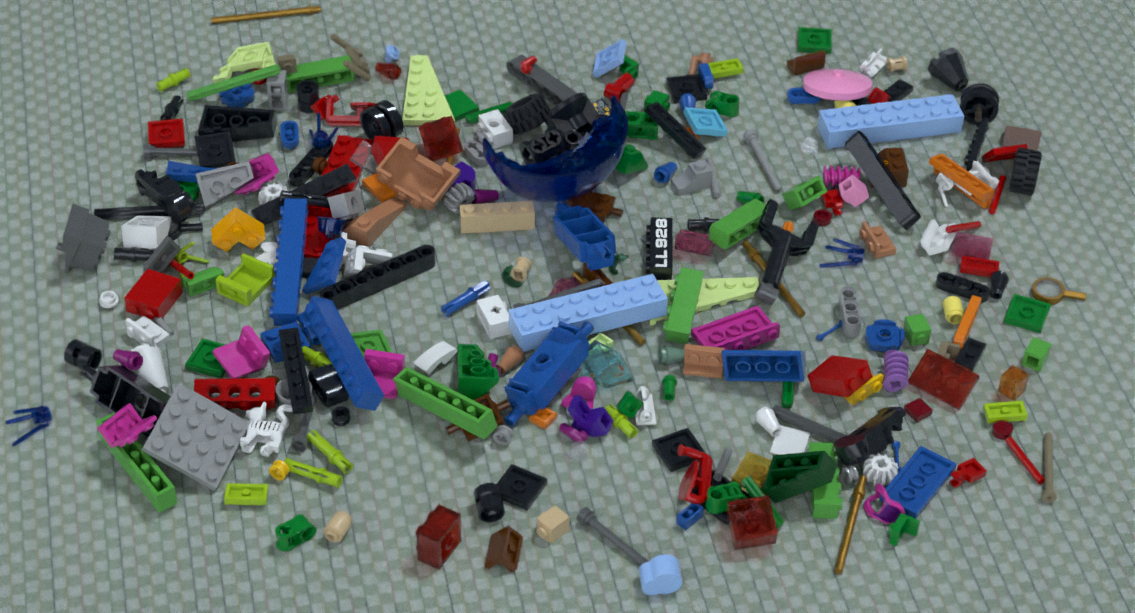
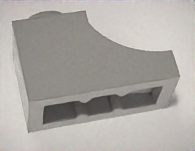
M705 159L688 163L687 169L682 174L671 179V185L678 195L711 187L712 169Z

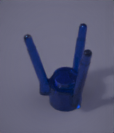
M317 113V131L313 133L310 129L309 134L312 139V146L323 148L327 143H331L339 128L336 127L328 137V134L321 130L320 113Z
M834 238V242L847 246L849 249L826 245L825 248L848 253L847 259H851V261L820 264L819 267L857 266L858 263L863 262L865 249Z
M42 405L35 408L13 411V414H31L5 421L6 424L32 418L35 424L39 423L40 425L14 441L12 446H16L42 428L49 426L48 422L52 421V415L48 406Z

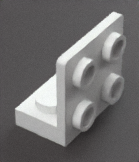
M358 246L345 256L343 277L348 278L364 269L365 263L376 265L392 258V253H387L385 249L371 250L368 246Z

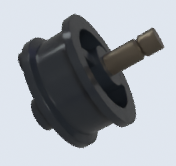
M977 83L968 86L961 94L960 109L964 114V120L977 125V123H981L983 117L990 118L989 123L996 118L999 111V95L993 87L988 84Z

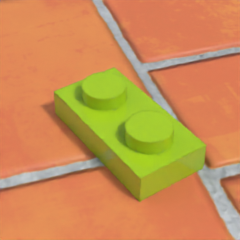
M738 58L708 63L713 79L744 73V67Z
M1023 400L985 403L983 405V412L988 424L999 420L1008 422L1026 421L1028 417Z
M227 483L224 502L228 505H267L269 485Z

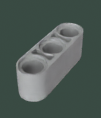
M845 286L840 290L838 308L843 335L853 339L860 335L862 317L856 289Z

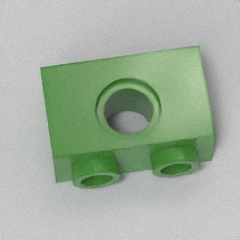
M819 175L804 180L784 192L782 196L789 210L803 207L826 193L827 189Z

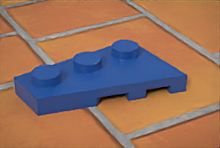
M168 161L166 175H169L170 179L175 181L197 182V173L217 168Z
M342 237L331 240L326 244L302 289L306 295L336 283L346 245V240Z

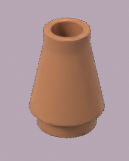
M516 345L508 347L500 362L496 365L500 372L505 374L509 369L523 361V351Z

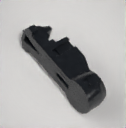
M142 169L136 171L135 180L139 194L142 196L146 195L166 211L174 223L183 222L195 213V205L191 196L186 191H182L180 184L174 179L171 180L169 175L158 178L155 170L152 172H144Z
M881 408L878 410L877 415L851 434L836 440L834 447L840 461L847 466L859 464L867 460L869 455L881 453L889 444H893L894 440L891 431L903 430V417L906 415L904 408Z

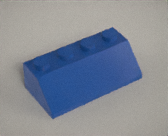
M722 350L725 381L804 382L806 370L805 351Z

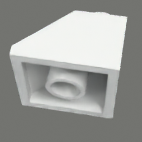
M135 216L121 226L123 247L131 249L132 247H136V249L148 248V250L152 249L155 251L164 238L168 236L171 216Z

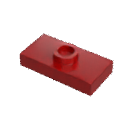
M962 255L960 273L990 277L993 272L999 270L1000 261Z

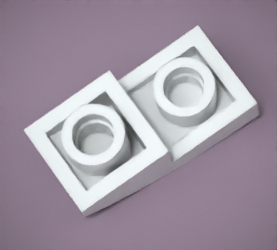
M445 341L439 342L425 351L413 364L419 370L430 375L440 362L446 365L457 352V349Z

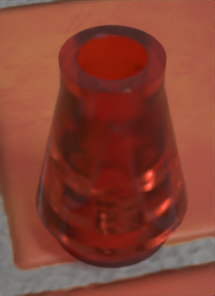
M378 62L375 66L376 72L391 80L398 79L401 75V67L396 63Z

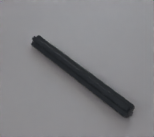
M194 203V214H204V204ZM158 205L94 209V215L102 219L134 218L135 216H169Z

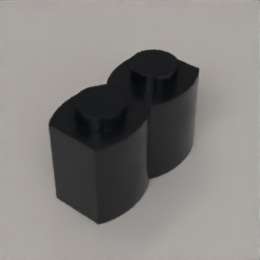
M329 364L309 371L308 380L325 407L328 408L348 400L349 394L332 365Z

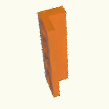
M943 153L930 157L929 164L934 167L933 173L937 176L939 173H943L972 195H968L956 185H953L954 188L982 208H989L994 189Z

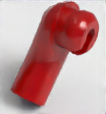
M531 56L520 63L521 72L524 74L531 73L532 65L537 63V58Z

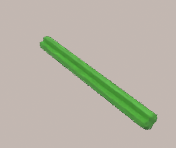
M278 64L188 91L187 98H189V101H194L280 74L281 68Z

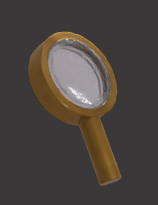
M1042 277L1035 280L1031 291L1032 296L1036 300L1051 305L1061 302L1063 297L1086 300L1087 294L1065 290L1064 285L1060 281L1050 277Z

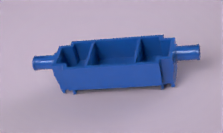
M562 201V204L558 202L556 204L557 211H555L553 216L555 235L580 262L587 264V269L590 268V271L614 265V254H616L615 235L588 207L582 208L580 205L569 207L564 201Z
M559 321L557 328L552 327L553 331L516 375L509 379L507 386L504 387L512 408L504 418L506 424L514 427L523 414L534 416L539 409L544 410L589 355L587 350L591 346L587 337L594 330L591 323L585 321L579 328Z

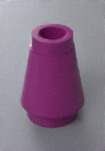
M475 189L473 191L475 199L472 201V204H485L499 199V193L496 189Z
M117 349L113 353V359L131 371L138 370L143 364V357L137 351Z

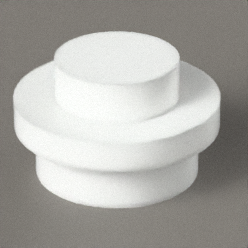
M105 291L101 294L99 303L104 308H113L119 303V298L115 292Z

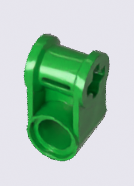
M713 91L710 99L705 103V108L717 110L718 114L727 117H736L739 114V97L735 94Z
M730 482L710 487L707 492L705 507L708 512L719 514L743 508L747 504L748 499L742 494L741 486L738 482Z
M298 514L276 527L275 534L278 537L276 547L283 552L291 551L300 544L311 540L315 536L317 529L304 515Z

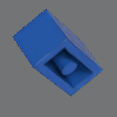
M691 503L677 515L676 524L684 530L689 529L703 517L704 507Z

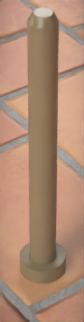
M1047 432L1044 435L1045 490L1042 492V500L1052 503L1057 499V493L1053 490V435Z

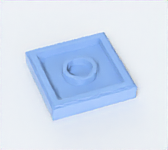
M624 39L596 54L593 69L595 78L623 64L627 45Z

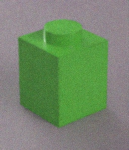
M924 314L906 316L903 330L910 346L928 344L931 328Z
M1033 337L1024 352L1022 365L1040 372L1049 358L1052 344Z

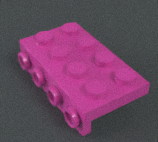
M759 306L691 329V336L698 345L725 348L724 350H746L779 338L780 334L779 323H772Z

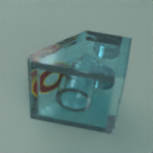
M597 340L590 344L591 347L587 350L589 355L583 361L582 366L588 371L590 378L594 380L596 386L600 385L604 388H610L632 382L635 379L620 352Z

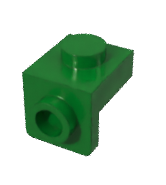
M625 55L623 64L619 65V71L623 74H631L635 80L639 75V63Z
M627 390L616 407L621 413L633 419L644 403Z
M900 513L896 522H892L889 526L887 533L890 535L889 544L897 546L904 533L916 537L920 521Z

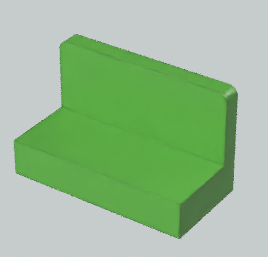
M211 267L194 273L193 279L181 278V283L188 296L191 297L216 288L215 279L219 275L224 276L222 268Z

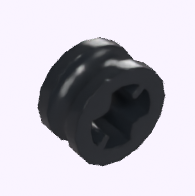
M343 406L334 408L332 410L333 424L337 426L347 425L350 422L349 409Z

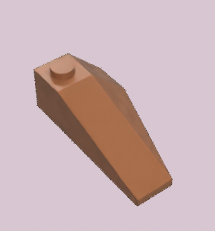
M391 197L347 222L337 232V236L341 237V233L344 232L347 233V239L356 241V244L360 246L370 247L407 207V203Z

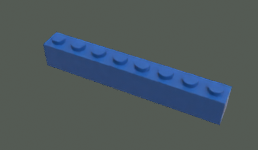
M285 198L284 206L280 208V216L283 219L279 220V231H281V234L277 236V244L280 247L276 248V259H278V262L274 264V273L277 276L273 277L275 292H271V303L274 304L270 306V318H273L274 326H283L295 321L298 323L297 317L299 313L308 220L307 199Z
M312 296L304 312L309 321H311L313 329L354 406L376 411L385 395L332 300Z

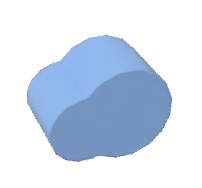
M667 554L658 555L639 567L641 587L644 594H670L680 589L683 584L679 560L675 556Z

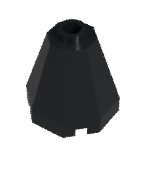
M954 47L941 51L938 54L939 58L935 59L934 57L930 61L927 70L932 76L953 90H964L967 87L969 78L963 56Z

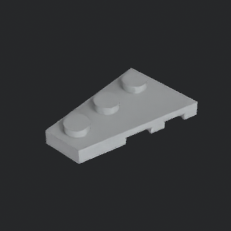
M249 161L196 174L205 209L254 180Z

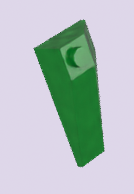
M457 344V392L475 400L482 397L499 383L498 369L496 367L493 368L491 366L492 362L485 359V354L477 344Z

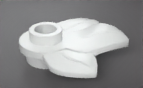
M276 242L261 243L260 246L264 253L256 257V259L269 263L274 267L275 262H278V259H276V248H279L280 245Z

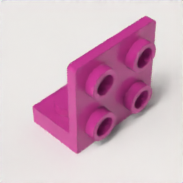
M250 325L242 327L239 340L214 349L213 355L231 379H235L266 368L270 352Z
M366 349L364 359L384 393V398L396 399L398 391L393 378L405 368V355Z

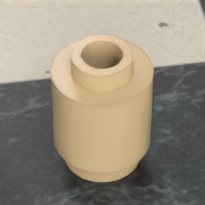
M338 511L333 514L323 529L325 537L331 542H340L352 525V517L345 511Z

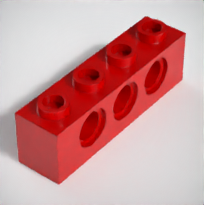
M275 378L194 379L195 392L227 410L239 408L246 411L251 408L261 407L263 402H266V410L276 408L277 384ZM214 393L220 394L217 398H211V395ZM234 393H239V394H240V395H239L238 397H236V398H232V397H231V395L234 394ZM253 393H260L256 398L251 397Z

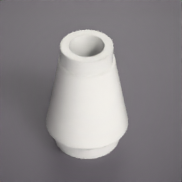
M769 407L759 409L755 415L756 421L772 437L779 435L782 429L774 411Z

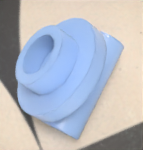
M392 45L386 46L385 62L391 63L392 60L399 59L398 48Z

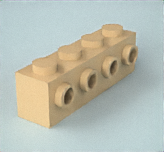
M533 201L460 205L461 234L535 229Z

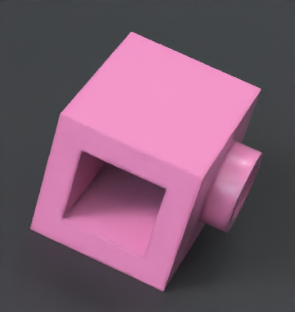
M853 174L839 184L843 200L854 207H857L869 198L866 185Z

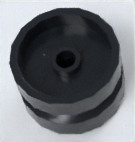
M387 100L376 103L373 107L363 110L360 114L361 126L368 139H373L374 141L375 136L397 137L403 132L404 125L401 115L396 107Z

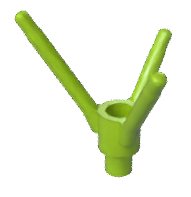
M193 241L182 247L174 257L181 265L187 259L209 263V260L191 256L185 252L195 244ZM179 272L180 278L185 277L184 275H182V274Z

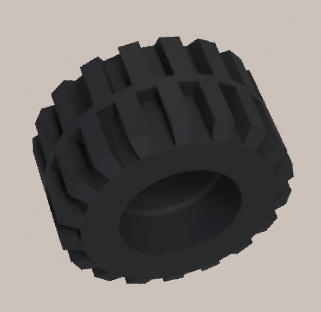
M538 93L516 101L504 111L503 115L513 129V134H521L543 124L544 117L551 110L543 95Z
M1018 148L1009 185L1010 192L1030 196L1034 194L1042 158L1041 151Z

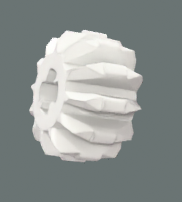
M281 183L266 184V187H262L258 195L260 205L279 197L281 190L288 191L287 187L282 186Z
M878 452L876 456L870 455L864 462L863 476H866L867 482H873L874 486L878 483H881L883 486L885 484L889 485L898 474V464L895 463L894 458H888L887 454L882 456Z

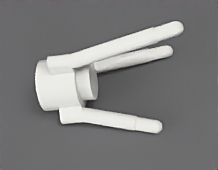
M939 173L937 176L938 190L945 207H948L944 190H950L953 185H956L968 195H972L943 173Z

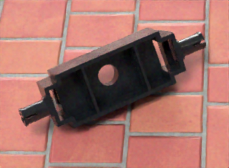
M88 364L81 367L83 371H80V375L91 381L90 393L96 396L95 402L110 413H116L126 404L130 403L141 419L155 415L157 417L153 422L155 426L170 398L168 394L123 365L99 366L97 371ZM144 395L147 398L145 406L142 403V398ZM154 426L148 431H142L141 433L146 437H149Z

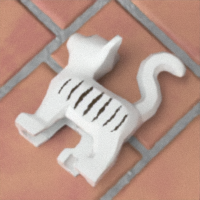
M263 402L261 407L247 410L246 417L250 424L246 430V437H241L240 439L242 452L251 454L257 442L266 443L261 447V456L270 457L274 451L279 453L284 433L289 426V419L284 413L292 412L291 405L285 404L277 409L276 416L281 423L265 421L267 419L266 402Z

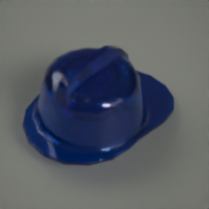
M316 217L318 219L319 232L325 234L328 239L341 235L345 224L350 222L330 217Z

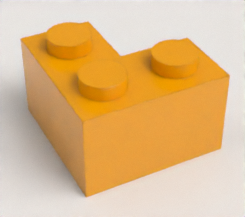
M236 207L211 229L212 244L225 252H228L238 242L254 250L265 240L264 224Z

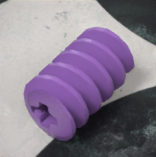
M888 350L884 354L883 387L888 392H897L908 385L909 357L906 353Z

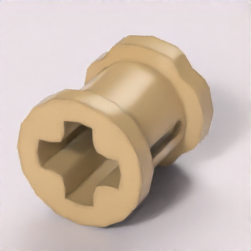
M906 57L887 58L886 67L888 72L892 73L894 70L906 71Z
M518 257L515 261L516 266L511 270L510 275L516 281H524L527 278V271L531 269L532 264L528 258Z

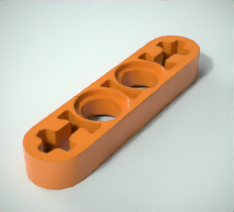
M972 295L957 329L953 343L960 345V351L978 314L982 297Z

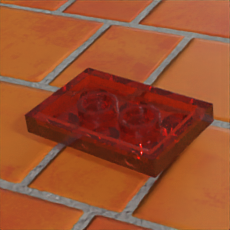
M927 348L908 379V384L960 411L980 376Z

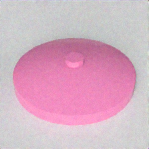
M821 69L812 71L804 76L803 88L809 94L824 99L855 100L871 93L872 80L864 74L851 70Z

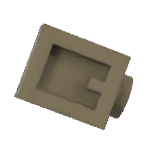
M294 54L277 56V64L281 70H286V74L297 72Z
M941 341L934 370L942 372L944 364L948 365L949 360L955 361L959 355L960 345Z

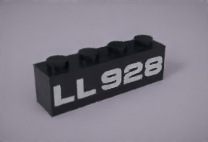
M650 217V225H646V236H650L646 237V248H649V250H646V261H649L646 262V274H653L656 280H672L673 218Z

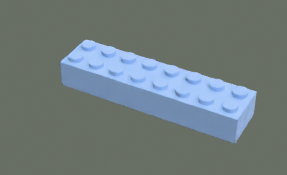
M951 94L819 110L817 127L827 149L845 147V142L857 130L861 131L870 143L962 132L964 114L954 95Z
M649 274L509 309V328L519 348L525 352L537 349L553 331L552 327L557 328L559 326V321L579 328L585 321L589 322L594 327V330L589 334L591 335L666 316L668 298L655 276Z

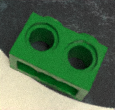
M624 111L622 136L623 138L657 140L659 125L645 112Z

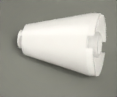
M143 344L132 349L131 351H137L143 357L142 366L138 370H133V372L167 394L169 387L159 347L155 344L154 347L149 344Z

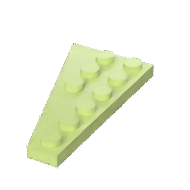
M428 55L411 56L402 119L403 125H455V119Z
M758 277L703 279L695 313L709 310L711 306L720 304V306L727 305L728 301H741L754 297L759 286ZM657 280L668 298V309V305L673 303L670 300L672 289L676 290L677 285H674L675 280ZM669 316L650 319V326L655 325L656 321L665 319L668 321Z

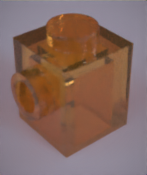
M1012 365L1001 375L998 392L1015 401L1025 392L1029 374Z

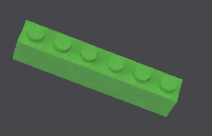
M408 367L404 368L393 378L399 396L482 439H485L498 427L492 409Z
M115 412L97 420V427L114 415ZM98 431L101 441L159 513L178 504L174 485L147 453L141 451L143 447L137 440L131 444L127 443L121 448L119 445L111 448Z

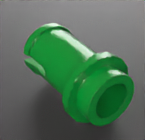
M666 375L662 379L663 399L672 401L675 399L677 380L673 375Z

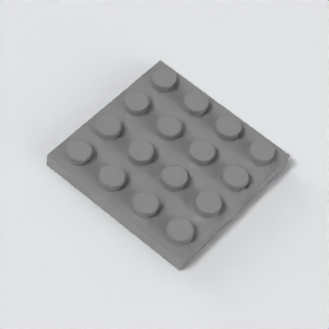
M178 383L141 451L215 491L240 444L241 437L244 436L250 423Z

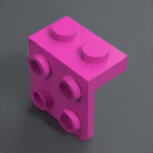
M269 153L248 160L254 180L235 191L236 195L240 193L246 195L251 191L255 192L262 188L261 184L264 182L268 183L275 179L274 175L280 171Z
M129 403L98 426L97 429L111 448L118 445L121 448L127 443L131 444L139 438L138 434L142 431L146 432L151 429L157 417L153 415L141 419Z

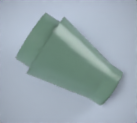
M663 346V348L658 349V362L668 365L684 361V349Z

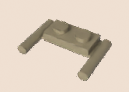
M332 34L330 39L344 48L351 59V62L345 60L343 66L364 80L370 81V70L368 62L363 57V52L358 47L354 48L337 35Z

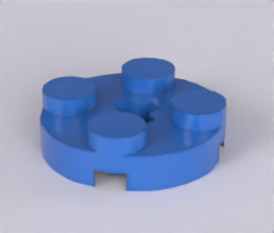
M251 83L219 93L221 103H226L227 107L243 108L247 106L246 103L250 101L252 103L255 99L254 88L251 86Z
M880 319L874 321V324L867 326L865 340L872 351H899V348L903 345L905 333L903 328L897 327L894 321Z

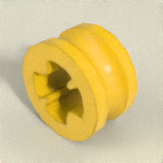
M275 460L269 468L270 475L277 480H284L290 471L289 466L281 460Z

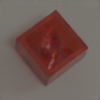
M452 115L418 126L429 160L436 161L464 152Z
M769 495L727 502L726 514L734 550L776 544L778 533Z
M438 504L434 511L429 512L427 520L423 525L418 526L415 533L417 537L416 550L418 561L438 570L441 569L461 543L460 513Z

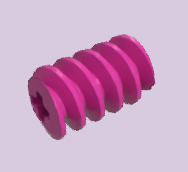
M824 165V185L827 188L828 184L831 183L832 188H835L836 183L839 185L852 174L860 180L861 168L858 167L856 172L854 166L851 167L850 171H848L847 166H844L841 171L840 166H837L834 170L833 165H830L827 170L826 165Z

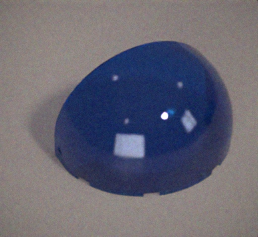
M613 95L609 115L594 120V127L590 132H586L578 141L579 145L575 149L567 150L563 154L545 162L523 166L510 158L508 159L502 151L496 153L488 140L483 138V155L493 174L501 184L520 197L544 203H558L576 199L601 185L619 164L627 143L628 118L615 95Z

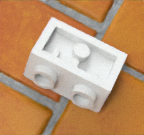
M935 219L930 220L920 240L923 249H925L929 256L948 251L957 232L947 233L945 228L956 225V223L943 224L939 227Z
M145 316L135 322L130 318L125 320L126 333L129 337L139 341L141 345L149 344L154 347L155 344L160 347L171 340L168 332Z

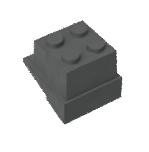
M72 204L63 233V243L58 242L56 246L57 250L65 252V273L68 274L72 266L92 272L94 265H99L101 260L100 253L104 254L107 247L105 241L108 240L111 233L108 230L109 221L90 214L89 209L76 204Z

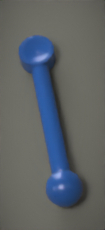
M841 320L839 324L828 331L818 334L816 339L822 341L825 336L842 327Z
M894 441L892 447L895 450V463L898 464L899 473L901 470L899 466V448L901 444L899 441Z

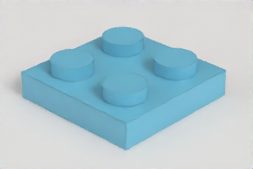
M685 107L683 114L694 134L712 135L715 137L727 135L728 130L717 110Z

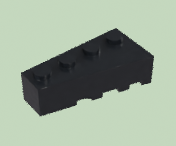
M205 105L198 128V135L230 131L232 142L272 138L277 126L275 110Z

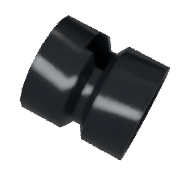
M312 80L301 81L296 86L298 109L304 113H314L310 106L320 99L319 85Z
M78 339L72 340L64 352V361L79 367V369L83 365L88 364L96 370L102 359V351L100 349L87 345Z
M494 483L479 485L474 490L479 519L487 523L500 520L505 514L500 487Z

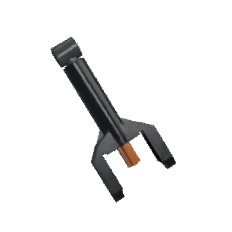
M771 198L764 207L757 227L763 240L771 247V251L761 282L754 294V297L769 305L775 302L779 294L778 288L788 256L806 255L807 251L814 244L819 228L818 223L811 221L806 231L803 232L802 238L792 234L794 228L792 221H785L782 228L772 225L778 203Z

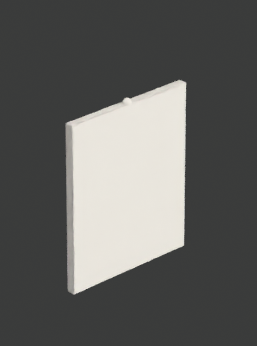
M780 425L782 431L779 435L775 436L770 454L803 453L810 432Z

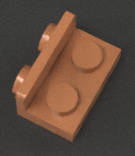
M866 221L862 222L859 236L861 240H864L868 251L872 253L875 259L896 254V247L881 225L870 228Z
M685 344L683 374L722 378L724 369L722 350L725 348Z

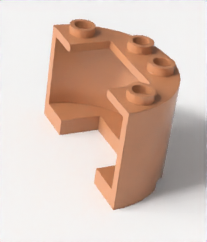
M403 137L398 140L376 168L379 175L378 179L396 192L398 199L408 201L417 210L420 208L433 210L460 176V169L446 161L440 166L419 154L416 144Z

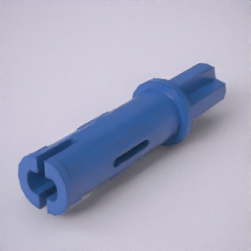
M482 281L474 287H469L466 292L447 304L442 305V313L446 312L444 315L448 317L473 300L477 301L481 295L491 289L490 283Z

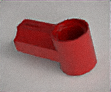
M625 73L614 83L609 82L606 85L603 96L620 103L621 94L626 93L634 85L635 80L631 74Z

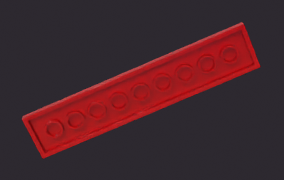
M338 135L327 161L328 166L324 169L322 175L348 164L356 177V181L324 197H332L355 191L370 154L373 139ZM308 206L304 258L319 259L326 243L336 239L342 221H340V218L333 219L330 208Z

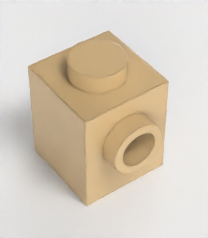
M553 506L538 516L536 531L542 539H546L552 544L569 531L570 517L557 506Z

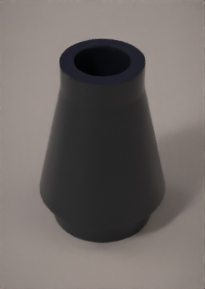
M998 270L990 276L991 297L994 299L1002 298V294L1009 282L1006 272Z

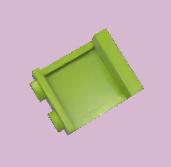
M243 253L241 255V264L227 278L219 275L215 279L217 293L248 307L273 282V277H275L274 267L269 263Z

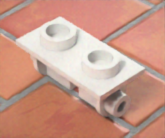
M882 49L877 53L873 52L868 58L869 62L865 60L859 67L861 69L859 73H863L870 79L874 77L886 64L887 58L880 54Z
M641 386L635 396L644 404L635 415L636 425L656 424L652 394H649V390L645 386Z

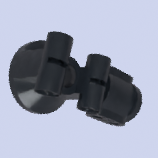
M584 92L575 94L559 103L544 117V122L548 127L544 134L531 141H524L519 145L521 156L532 170L538 169L542 163L555 156L569 158L581 140L580 133L584 130H587L588 138L601 140L610 124L609 117L605 114H599Z

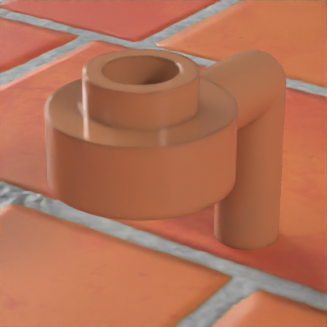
M701 52L700 55L692 56L688 75L696 73L697 63H712L713 57H710L711 54Z

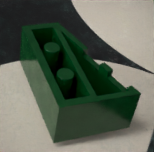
M825 450L773 455L762 490L774 503H778L831 483L837 463Z

